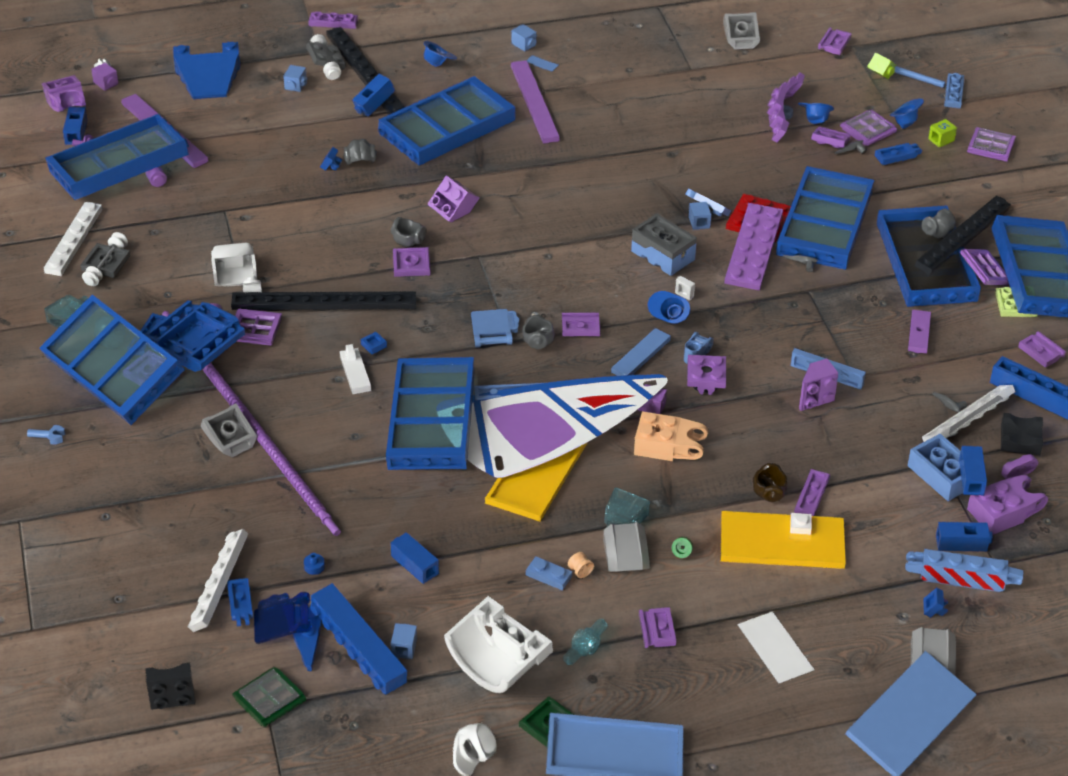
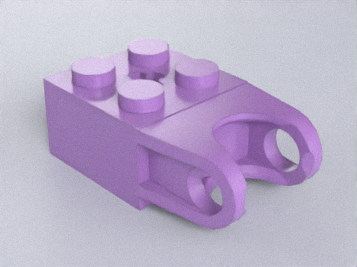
M75 75L42 83L46 101L53 110L61 112L71 106L86 105L81 82Z
M1020 475L986 486L984 495H970L967 510L978 522L988 523L989 531H992L994 535L1024 523L1026 518L1045 507L1048 497L1044 493L1033 494L1025 491L1029 488L1031 479L1028 475Z

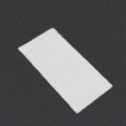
M773 612L737 624L778 683L814 670Z

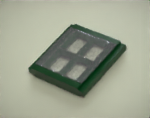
M275 666L232 693L235 700L263 727L268 726L307 700L304 693Z

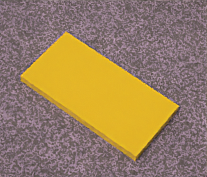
M587 443L535 467L506 477L497 478L485 497V504L541 522Z
M722 511L721 562L845 569L844 518L812 516L811 535L790 533L791 515Z

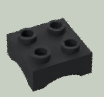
M1003 413L1001 422V451L1040 456L1043 446V417L1021 418L1011 413Z
M190 662L182 663L170 669L145 668L151 710L195 704Z

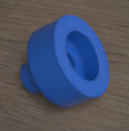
M311 553L305 557L304 570L308 574L317 575L323 572L325 562L321 555Z

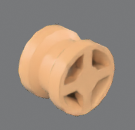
M583 552L575 553L568 561V567L575 571L578 578H585L593 571V562L587 559Z

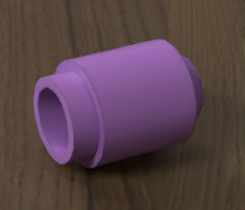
M161 166L145 172L152 186L160 187L166 183L167 177Z

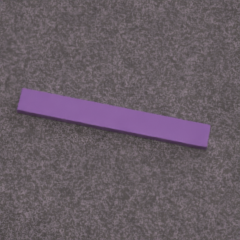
M527 60L511 62L512 71L542 142L559 141V134Z
M137 94L121 100L122 105L139 120L158 114ZM159 132L155 133L167 145H170ZM185 138L189 145V148H187L189 155L182 158L193 168L207 163L208 157Z

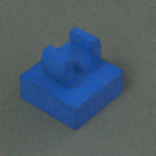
M331 148L320 165L325 171L329 166L333 170H337L342 162V159L336 156L338 152L336 148Z
M935 588L923 598L924 615L931 618L936 613L943 616L948 612V609L944 608L948 601L944 599L943 590Z

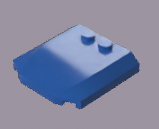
M186 301L144 335L176 358L182 366L196 372L202 370L243 337L245 329L241 327L236 316L212 304L201 302L200 305H194L192 301Z

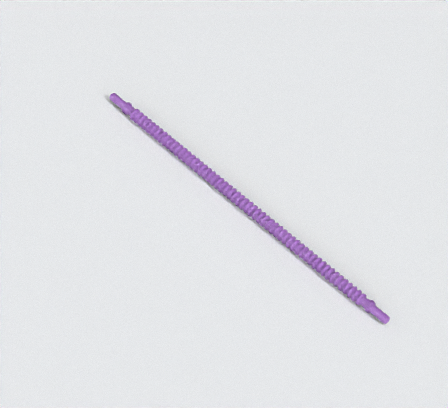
M168 311L162 313V316L167 317L170 315ZM209 363L202 369L230 406L238 405L256 433L257 441L263 446L266 453L276 463L284 476L287 477L298 494L307 502L313 513L321 519L323 525H326L334 536H338L341 531L333 522L331 515L326 512V508L323 507L317 496L309 489V486L301 476L298 475L295 468L287 461L284 454L276 447V444L268 437V434L263 430L258 421L255 420L250 411L247 410V407L239 400V397L229 387L221 374Z

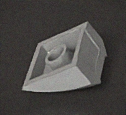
M756 12L724 15L723 24L728 43L734 49H754L760 42Z
M237 404L211 417L208 416L202 419L201 428L219 451L230 457L253 448L257 438L256 433Z
M636 522L632 524H611L604 529L603 543L609 572L650 569L644 526Z
M920 627L912 631L910 641L911 665L926 651L955 676L956 635L949 629L940 630Z

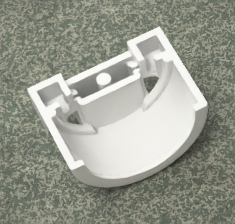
M489 596L444 635L451 655L462 670L477 684L495 693L505 692L535 663L539 665L553 652L550 639L537 630L534 632L528 630L504 613V607ZM484 626L492 627V636L488 634Z

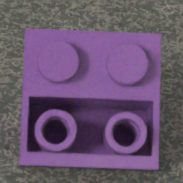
M446 175L427 205L449 222H453L470 213L479 197L460 182Z
M827 358L810 363L802 382L800 411L835 400L838 372Z

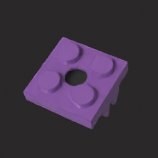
M688 355L687 386L693 387L700 394L708 393L709 395L718 388H726V356Z

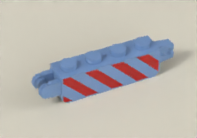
M924 549V553L913 551L906 554V560L909 561L905 564L906 571L921 574L920 578L926 582L1001 592L1005 590L1007 584L1021 585L1023 580V570L1009 567L1007 560Z

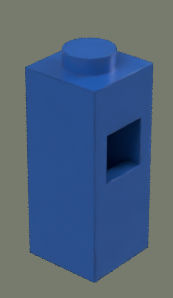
M378 74L352 99L355 110L359 114L369 117L396 91L391 80Z
M86 107L68 108L63 128L65 145H72L73 139L83 141L88 121Z
M962 446L959 464L963 495H984L987 478L983 449L981 446Z
M938 522L936 531L938 551L987 552L989 543L993 541L992 531H989L988 523Z
M407 532L391 542V557L422 584L439 574V560Z

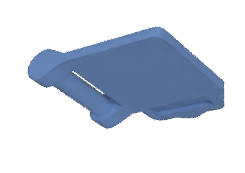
M498 309L471 312L475 348L489 344L507 343V345H512L511 332L517 333L519 318L516 316L515 311Z

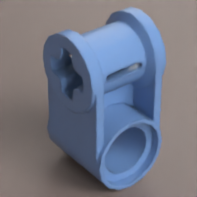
M694 332L685 344L684 362L687 364L688 355L708 354L713 345V338H706L699 335L698 332Z

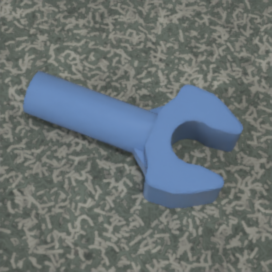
M54 425L50 430L28 429L27 431L28 437L48 438L50 444L62 443V435H66L65 429L59 425Z

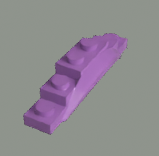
M800 72L796 77L790 78L787 83L784 82L779 88H775L771 94L772 98L768 103L769 109L767 113L769 114V126L773 129L772 140L776 143L787 131L789 122L785 119L783 103L784 99L792 97L801 87L805 75Z

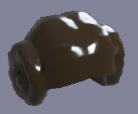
M767 463L761 466L755 473L752 481L754 492L768 502L780 501L788 487L785 473L775 463Z

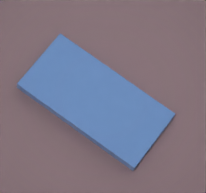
M925 651L845 734L892 776H901L977 694Z
M550 713L546 774L560 776H682L683 725Z

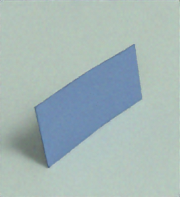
M534 55L527 60L528 63L549 71H553L558 66Z

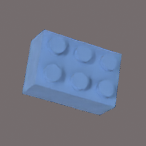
M938 434L910 449L908 467L943 498L950 501L963 493L959 464L961 451L943 435Z

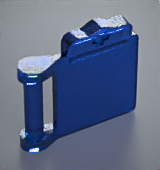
M300 592L291 599L288 593L275 594L259 601L258 609L254 610V641L256 644L294 633L311 631L312 623L309 621L308 603L311 600L310 594L308 592ZM295 605H300V622L296 624Z

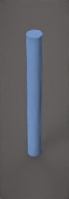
M898 66L895 67V73L941 88L945 86L944 81Z

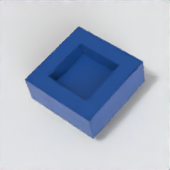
M374 332L362 338L361 345L372 355L386 348L387 341L377 332Z

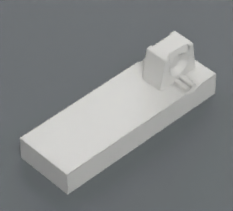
M353 344L346 345V350L340 351V358L352 394L371 391V384L359 349H354Z

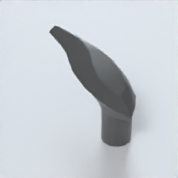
M857 140L839 149L835 154L855 149L864 154L867 149L862 145L863 140Z
M784 255L787 259L806 264V271L808 272L813 271L814 263L818 261L810 256Z
M936 392L932 393L944 406L954 412H960L961 409L967 407L965 401L957 403L945 395Z

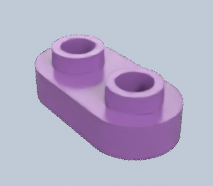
M1032 454L1023 455L1017 460L1007 462L1003 466L1001 474L1005 479L1027 475L1035 470L1038 460Z

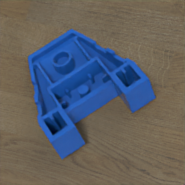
M238 42L222 43L223 52L190 55L189 45L173 47L175 72L180 76L182 83L186 85V89L193 99L227 97L232 81L236 78V72L240 69Z

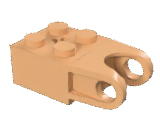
M642 411L635 436L634 455L673 461V458L699 459L704 451L702 445L696 441L704 440L708 435V429L699 422ZM700 429L703 431V434L695 433L693 430ZM689 449H697L699 452L692 453Z

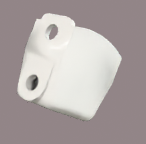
M249 243L217 245L211 251L215 286L243 285L246 278H257L253 246Z

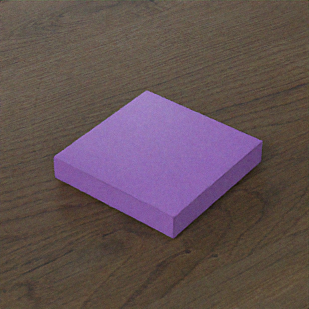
M429 247L393 249L394 277L430 275Z

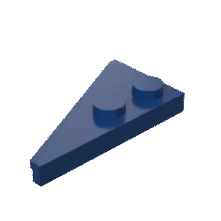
M283 605L284 616H286L290 631L293 633V638L302 656L303 664L307 671H312L322 620L318 615L315 616L312 613L310 607Z

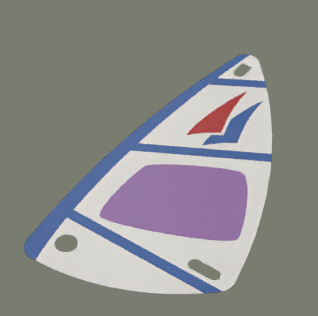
M661 374L609 376L548 382L498 390L496 394H491L490 392L479 394V396L501 395L500 397L475 400V395H473L468 461L496 478L506 477L550 461L591 441L623 421L667 384L668 380ZM656 380L657 385L653 386L643 385L646 381ZM465 397L439 404L437 407L438 417H453L452 413L455 410L460 409L464 411ZM441 424L451 444L454 447H461L463 424ZM496 456H502L504 469L501 471L496 469L494 459Z

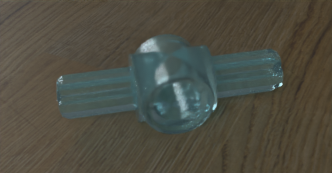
M598 619L590 628H580L577 630L572 638V648L563 657L567 665H574L581 656H586L587 654L591 656L596 652L600 644L599 636L608 628V624L604 619Z

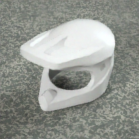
M485 724L467 725L460 728L456 734L453 746V764L456 770L463 776H471L479 761L485 762L496 752V739L492 731Z

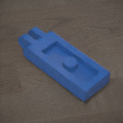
M910 143L875 150V157L882 165L916 158L917 155L922 153V149L916 143L911 145Z
M248 578L229 580L227 584L232 621L236 620L237 627L241 626L242 619H245V625H250L249 619L253 618Z

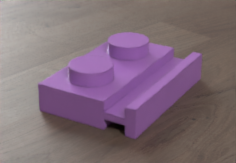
M829 28L820 41L818 49L823 48L827 52L840 55L851 39V33L837 29L833 31L832 28Z
M818 126V129L812 133L811 140H815L819 144H831L835 148H844L850 140L851 134Z
M562 313V336H600L599 313Z
M1039 331L1035 335L1032 334L1020 341L1018 346L1045 368L1057 362L1060 357H1065L1066 353L1064 349Z
M670 607L649 609V611L644 612L639 610L645 648L654 645V647L676 646Z

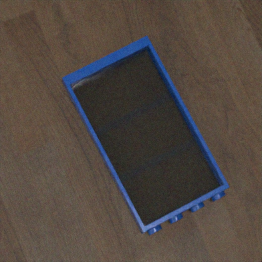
M948 206L878 210L876 224L907 307L978 302L981 287L974 270L961 255V250L930 276L914 266L920 257L946 237L934 238L927 235L922 230V221L928 216H936L941 209L946 208L949 210Z

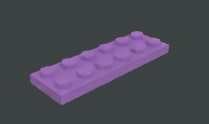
M748 203L724 284L760 290L783 215V209Z

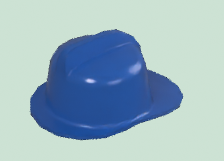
M424 41L423 44L426 47L424 59L431 65L440 66L447 58L457 59L455 55L444 50L439 45L431 41Z
M919 98L908 101L892 112L890 116H894L897 124L902 129H905L917 121L918 108L923 105L924 100Z
M798 103L799 106L806 108L807 119L812 124L824 123L828 119L830 111L834 110L833 106L823 103Z
M658 291L652 294L648 300L647 305L651 315L671 324L681 323L687 319L690 313V304L685 298L667 291Z

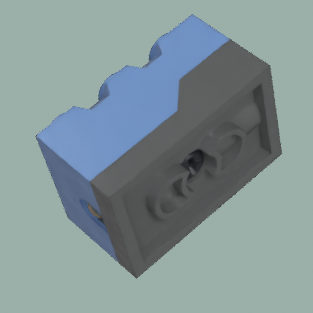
M656 213L632 230L631 251L640 257H647L649 263L655 266L660 265L662 271L672 276L695 260L697 237Z

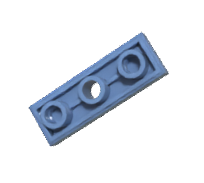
M959 73L948 74L945 107L961 108L964 75Z

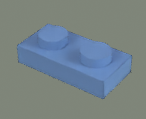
M535 556L526 569V576L563 591L572 578V571Z

